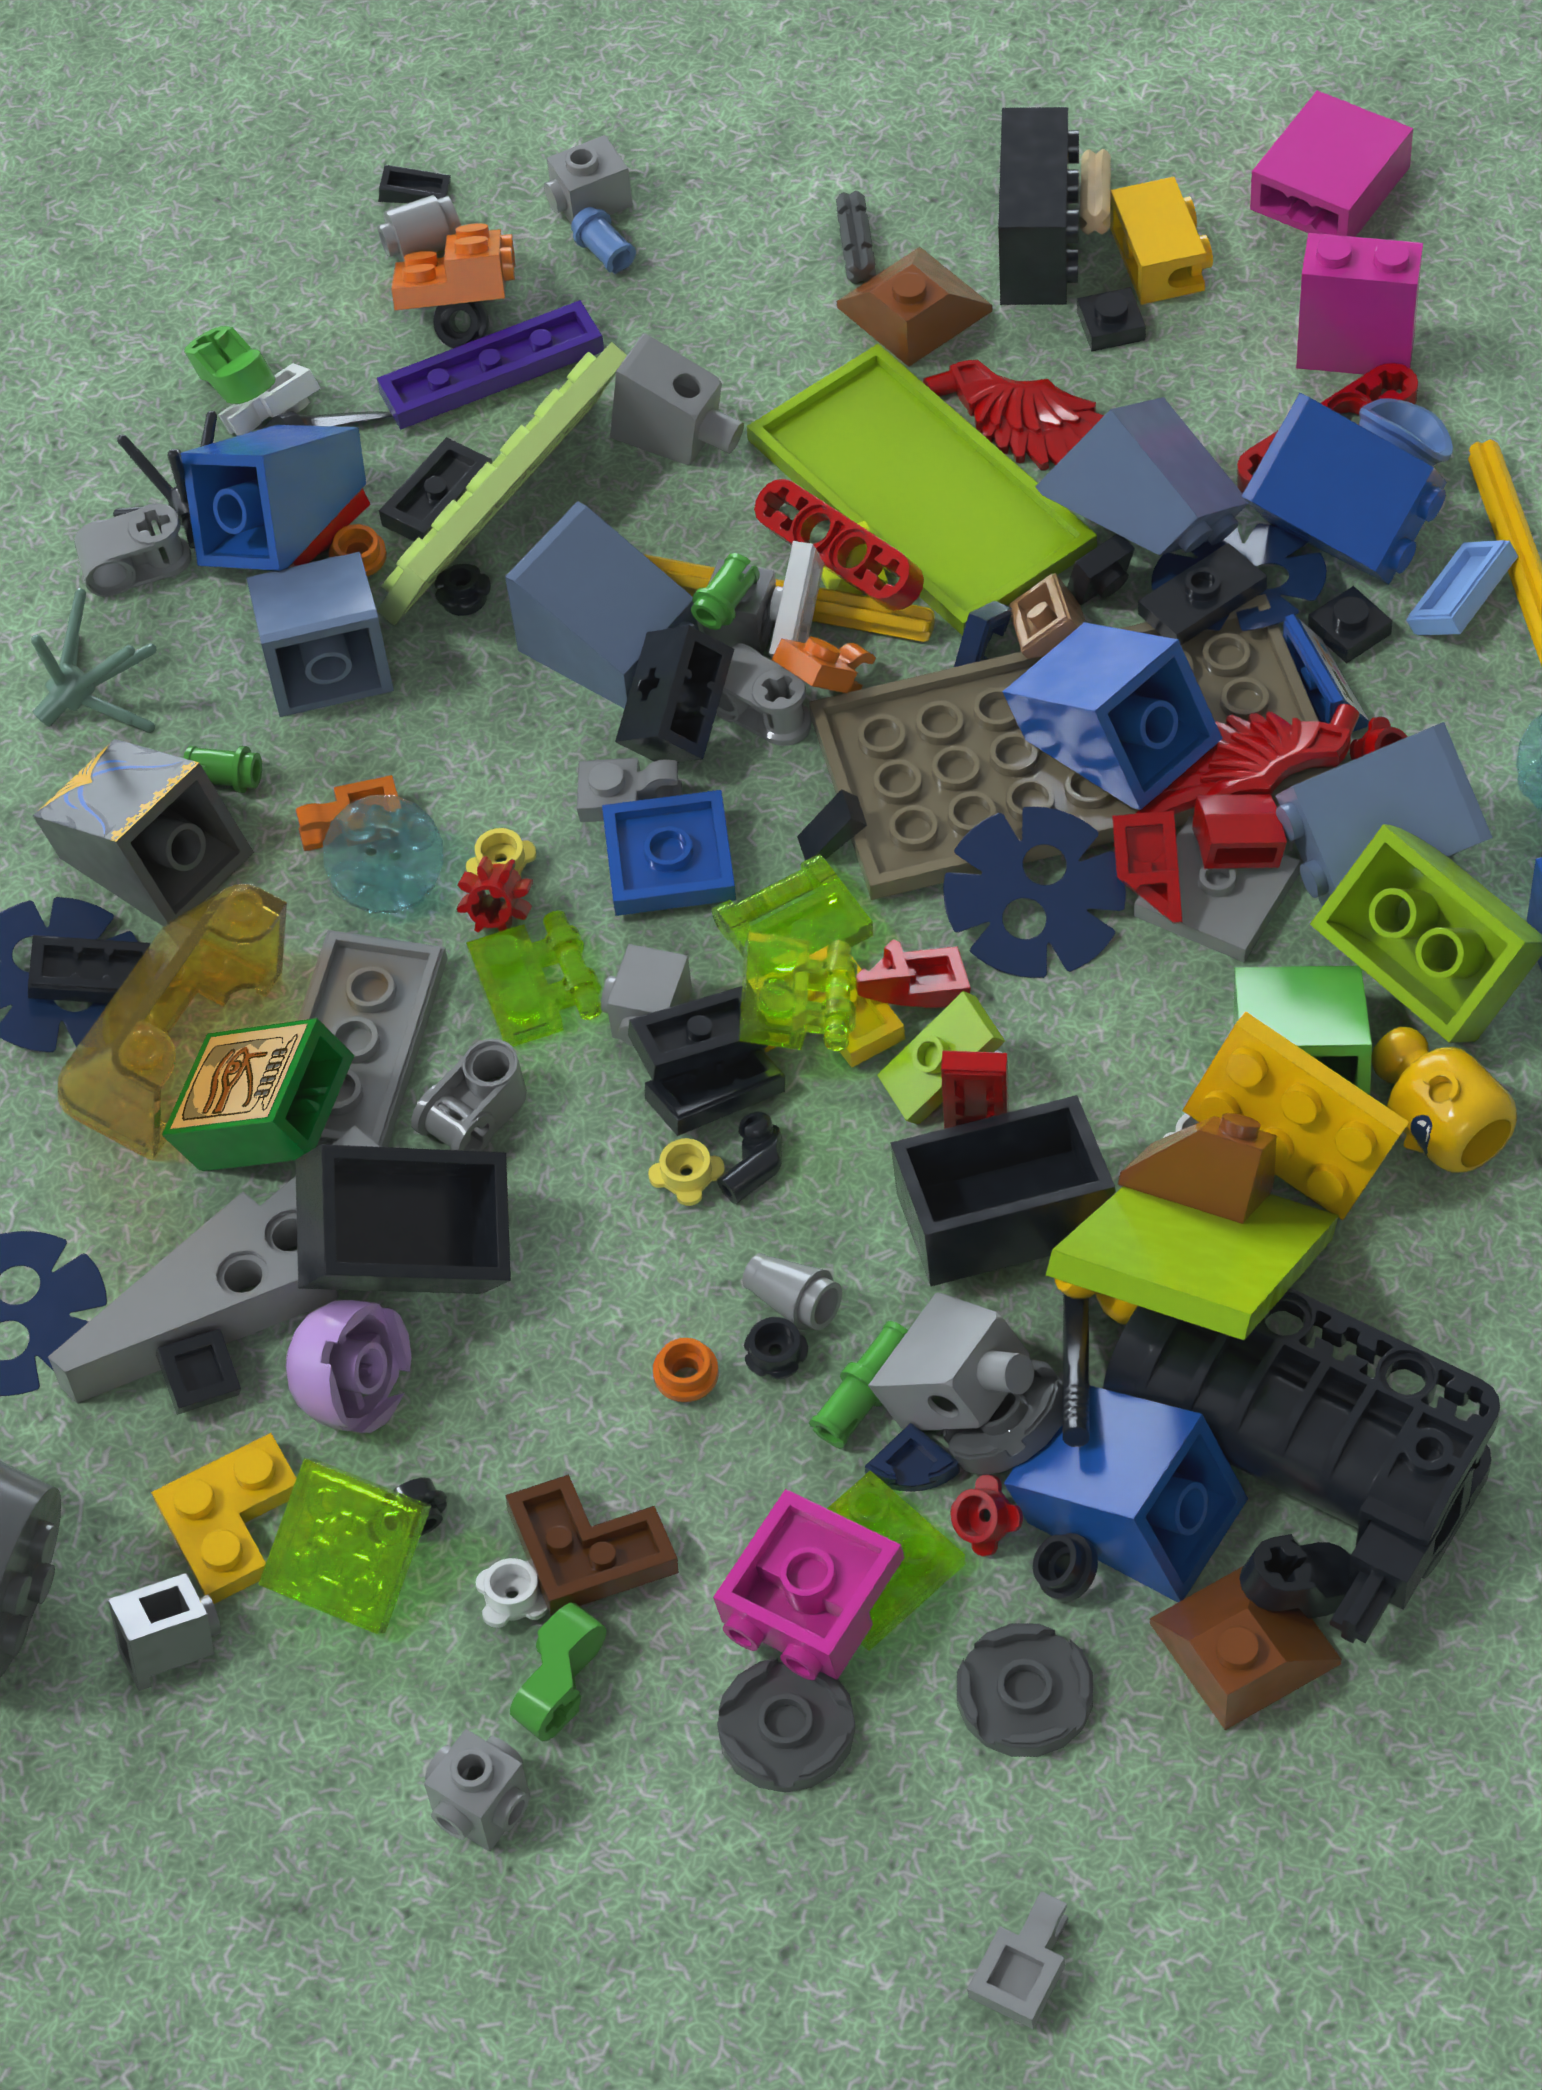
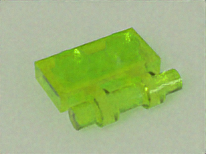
M556 910L545 915L543 925L547 935L544 939L531 942L525 924L466 942L470 960L500 1038L512 1047L564 1031L562 1018L559 1013L560 1010L576 1005L580 1017L584 1020L594 1019L602 1013L601 1001L598 996L602 987L594 969L587 967L581 954L584 950V943L577 927L569 924L563 911ZM559 963L564 977L561 981L548 985L542 968Z
M749 931L744 947L739 1041L802 1050L806 1032L824 1034V1045L829 1050L840 1051L847 1048L849 1045V1033L856 1027V1007L850 1001V991L856 986L857 964L851 959V946L843 941L832 942L827 947V958L820 961L809 959L810 940ZM808 990L825 992V1000L821 1003L808 1001Z

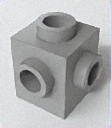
M465 1729L452 1747L445 1745L435 1754L427 1768L424 1786L432 1808V1819L451 1836L460 1840H464L467 1837L490 1852L504 1832L511 1830L519 1822L531 1798L522 1765L523 1759L520 1754L508 1743L497 1737L490 1736L485 1741Z

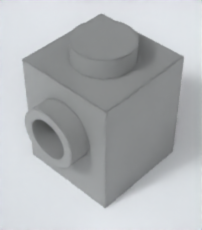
M606 135L547 157L550 181L544 183L547 200L552 210L556 214L563 211L571 224L574 217L587 207L603 209L609 215L633 206L628 167Z
M628 944L617 976H609L602 992L601 1010L609 1015L612 1038L621 1039L626 1044L633 1046L628 1037L629 1019L689 1001L692 993L688 955Z

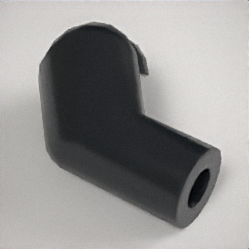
M752 1112L741 1120L738 1132L744 1138L742 1140V1161L717 1179L722 1193L733 1204L739 1203L775 1176L781 1167L782 1135L779 1127L772 1124L770 1116L764 1112Z

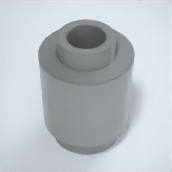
M434 195L384 211L385 223L378 225L377 228L387 256L397 255L400 262H404V256L410 253L444 250L447 235L456 234L455 229L460 227L461 224L449 196L437 199Z

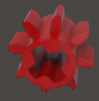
M484 856L477 867V875L466 871L462 875L457 886L469 894L461 899L456 909L458 913L468 912L470 918L475 922L474 931L479 933L484 927L498 928V931L504 936L507 935L512 926V916L520 920L527 918L532 905L522 899V897L529 893L533 880L521 878L514 869L515 860L510 859L506 864H492L491 860Z

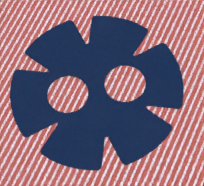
M1259 523L1253 529L1246 543H1242L1238 528H1236L1221 542L1212 546L1207 541L1191 551L1198 558L1173 553L1163 554L1153 570L1151 580L1152 590L1154 591L1227 543L1231 544L1256 567L1263 564H1277L1284 567L1289 573L1288 580L1279 587L1267 589L1259 594L1266 595L1271 608L1260 611L1257 606L1236 612L1241 630L1248 631L1275 625L1285 621V616L1299 614V610L1280 595L1314 601L1324 587L1327 570L1324 558L1319 552L1286 558L1306 545L1308 541L1274 525ZM1229 615L1207 629L1219 631Z
M1024 807L1022 810L1021 841L1015 835L1004 814L997 813L972 828L954 849L956 855L980 870L982 874L953 872L945 874L943 894L948 920L956 933L990 922V925L971 946L970 952L996 970L1014 976L1044 978L1047 975V944L1050 943L1065 969L1071 972L1094 959L1115 935L1113 928L1087 912V910L1123 911L1125 909L1126 889L1125 884L1117 878L1115 852L1109 851L1080 862V857L1098 837L1099 833L1085 821L1064 811L1047 807ZM1038 845H1050L1061 851L1066 860V871L1059 881L1050 885H1041L1031 881L1026 876L1023 869V860L1031 848ZM1027 898L1036 901L1042 906L1046 914V924L1040 934L1030 939H1020L1014 937L1006 930L1003 924V912L1007 905L1014 900Z
M64 897L53 899L49 927L45 926L34 902L31 900L16 904L0 912V1009L9 1005L12 1006L0 1022L1 1039L33 1051L54 1052L56 1050L61 1021L64 1022L78 1049L98 1043L120 1028L131 1005L93 1003L85 1010L72 1012L62 1009L54 1000L28 998L29 972L17 967L12 957L16 944L22 939L33 937V935L98 939L114 919L112 913L89 902ZM126 931L106 939L138 942L131 931Z
M16 1231L0 1234V1275L9 1268L26 1266L35 1270L40 1278L39 1290L29 1301L22 1304H8L0 1300V1323L4 1321L19 1322L29 1332V1343L22 1354L10 1360H0V1396L19 1395L38 1390L40 1384L35 1356L42 1359L53 1370L48 1356L89 1322L72 1317L69 1314L102 1307L107 1304L102 1276L95 1263L87 1254L79 1255L58 1270L52 1272L54 1265L67 1244L66 1239L35 1231Z

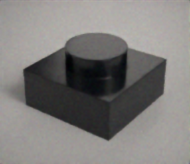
M1131 287L1077 298V314L1091 352L1145 341L1146 326Z
M1116 534L1075 561L1067 588L1080 605H1083L1098 594L1102 598H1107L1125 584L1129 577L1127 570L1135 550L1126 538Z
M1354 586L1308 616V627L1346 664L1392 633L1393 621Z
M220 1328L157 1348L156 1356L177 1415L240 1394L241 1387Z

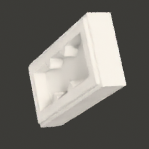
M793 541L784 586H776L770 605V619L776 623L769 651L771 658L781 638L806 643L809 637L824 567L823 560L815 546L811 543Z

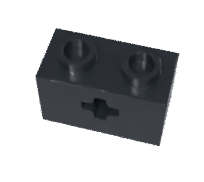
M690 625L647 632L615 742L654 762L658 760H675L679 763L703 760L735 649Z

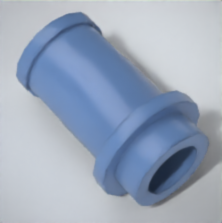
M587 207L581 210L572 221L571 230L573 231L575 243L582 248L588 247L610 273L612 271L616 274L629 267L636 255L635 247L628 243L611 225V217L606 211Z

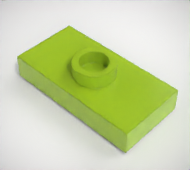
M962 991L877 1076L905 1120L918 1125L943 1102L941 1077L942 1051L995 1052L1005 1040L977 997Z

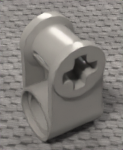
M148 504L126 514L106 520L93 521L84 525L76 533L74 543L85 585L90 593L108 597L126 592L133 587L182 573L191 562V550L186 540L178 534L180 520L176 511L167 504ZM152 520L157 521L161 534L155 535L151 524ZM161 547L165 548L169 559L167 563L163 562L159 551Z
M742 643L735 644L732 647L735 650L716 716L727 722H734L768 742L779 746H789L802 741L809 734L812 724L808 708L803 705L806 697L805 682L776 662L762 656L752 647Z
M486 1039L471 1046L438 1084L433 1085L420 1098L413 1110L411 1127L420 1135H433L449 1146L451 1150L482 1151L488 1145L492 1136L521 1108L526 1100L527 1089L515 1049L509 1043L500 1039ZM496 1076H504L500 1080L494 1082H486L490 1078Z

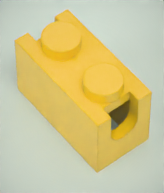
M1174 176L1113 189L1110 193V229L1141 305L1205 291L1202 269L1213 266V255L1209 239L1206 234L1199 236L1196 230L1197 217L1194 203L1190 196L1183 198Z

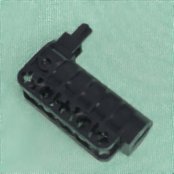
M1290 1288L1245 1340L1137 1306L1116 1344L1103 1383V1389L1203 1414L1230 1465L1358 1528L1356 1547L1350 1557L1348 1581L1352 1585L1330 1620V1626L1342 1631L1341 1637L1351 1643H1354L1356 1639L1363 1643L1367 1642L1389 1603L1404 1610L1421 1578H1427L1440 1562L1487 1482L1492 1461L1487 1443L1495 1431L1500 1411L1498 1394L1484 1380L1293 1288ZM1286 1311L1299 1317L1303 1322V1327L1292 1335H1279L1271 1331L1265 1321L1275 1312ZM1315 1326L1322 1329V1338L1316 1336L1314 1347L1309 1348L1307 1345L1311 1342ZM1346 1341L1357 1345L1356 1355L1349 1354L1343 1361L1333 1357L1334 1346L1342 1347ZM1377 1355L1382 1358L1378 1362L1375 1377L1371 1378L1367 1376L1368 1364L1374 1365L1375 1356ZM1406 1369L1421 1376L1425 1386L1417 1393L1404 1395L1390 1388L1386 1379L1391 1373ZM1438 1384L1445 1388L1444 1398L1439 1396L1437 1407L1434 1408L1429 1406V1404L1434 1399ZM1469 1400L1480 1404L1479 1415L1472 1414L1467 1421L1456 1417L1457 1406H1464Z

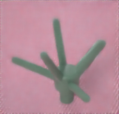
M82 588L77 589L69 616L60 664L58 665L40 635H33L31 638V643L51 676L45 684L49 693L33 710L34 715L42 723L51 727L67 708L77 711L81 705H84L145 732H153L155 729L153 722L91 694L95 691L96 686L156 653V646L150 643L135 651L133 646L127 645L87 673H84L76 665L80 640L79 630L86 591Z

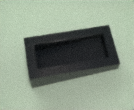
M384 165L379 186L378 202L410 203L434 195L437 199L445 197L448 194L451 175Z
M841 789L797 836L807 866L811 868L817 867L867 826L857 796Z

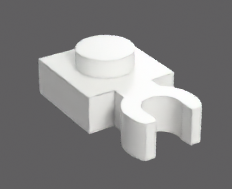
M292 363L274 375L276 378L275 383L263 394L248 402L233 404L219 413L218 416L229 434L234 432L237 436L247 434L257 428L268 417H275L291 411L298 413L310 403L307 397L321 389L311 370Z

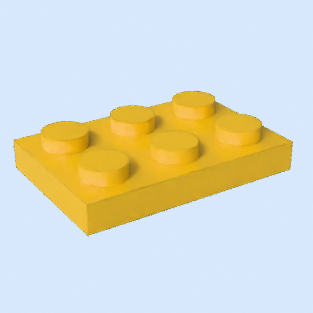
M1246 1011L1234 1025L1182 1110L1198 1122L1213 1116L1221 1118L1225 1113L1240 1114L1258 1121L1261 1124L1260 1130L1277 1135L1275 1175L1329 1212L1339 1215L1338 1218L1342 1221L1409 1124L1400 1115Z

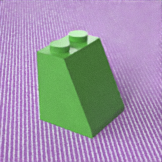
M1359 966L1234 967V1025L1245 1011L1370 1095L1372 1042L1362 968Z

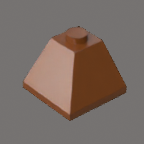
M918 247L836 301L839 310L908 367L993 311L991 303L921 247Z
M1225 1113L1221 1118L1213 1116L1151 1143L1120 1172L1118 1185L1243 1224L1271 1194L1275 1175L1277 1135L1260 1130L1261 1124L1258 1121L1244 1115Z
M1243 1566L1150 1618V1625L1224 1730L1229 1729L1341 1665L1342 1661L1313 1619H1308L1299 1608L1286 1611H1268L1259 1608L1248 1599L1242 1591L1239 1580Z

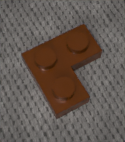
M569 1474L505 1495L507 1511L528 1562L536 1571L538 1586L551 1616L569 1603H576L582 1606L679 1573L678 1558L655 1506L591 1526Z

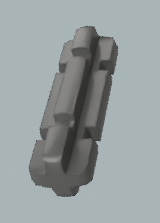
M854 191L851 194L842 192L836 199L843 256L846 263V276L848 280L855 284L860 281L867 282L876 276L874 252L872 251L873 245L868 215L866 213L865 196L859 191Z

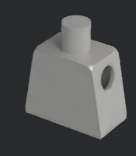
M645 333L641 335L616 371L610 438L689 465L692 464L706 443L730 454L741 438L744 423L719 411L722 383L717 376Z
M935 1293L868 1386L902 1429L906 1428L910 1423L919 1430L979 1428L989 1421L1008 1393L1023 1394L1030 1388L1034 1378V1367L1030 1360V1353L1004 1318L997 1312L943 1293Z

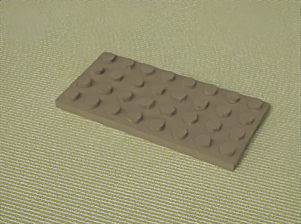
M1265 594L1256 596L1230 613L1219 631L1206 629L1181 645L1215 721L1226 724L1228 715H1234L1249 721L1251 713H1257L1266 719L1268 711L1280 716L1291 725L1292 718H1298L1300 721H1318L1278 624L1248 631H1242L1236 612L1257 606L1260 611L1271 608ZM1147 622L1119 628L1162 636ZM1017 652L809 702L810 717L835 793L837 794L842 789L857 796L867 826L851 838L871 900L944 883V876L948 872L982 874L980 870L956 855L954 849L972 828L997 813L1004 814L1015 835L1021 841L1022 810L1024 807H1047L1064 811L1080 818L1098 831V837L1089 846L1091 848L1114 842L1112 816L1135 814L1138 809L1128 806L1025 740L1002 691L1043 657L1026 659L1022 652ZM1336 767L1308 768L1288 776L1271 794L1274 802L1278 803L1275 795ZM1195 807L1175 814V827L1185 825L1190 816L1194 817ZM1038 845L1026 853L1023 864L1062 855V853L1053 846Z

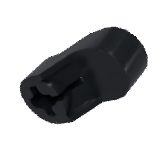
M1292 1534L1271 1537L1261 1541L1241 1569L1239 1578L1241 1588L1248 1599L1259 1608L1268 1611H1286L1299 1608L1308 1619L1327 1616L1336 1612L1352 1585L1348 1581L1351 1554L1341 1546L1330 1542L1300 1545Z

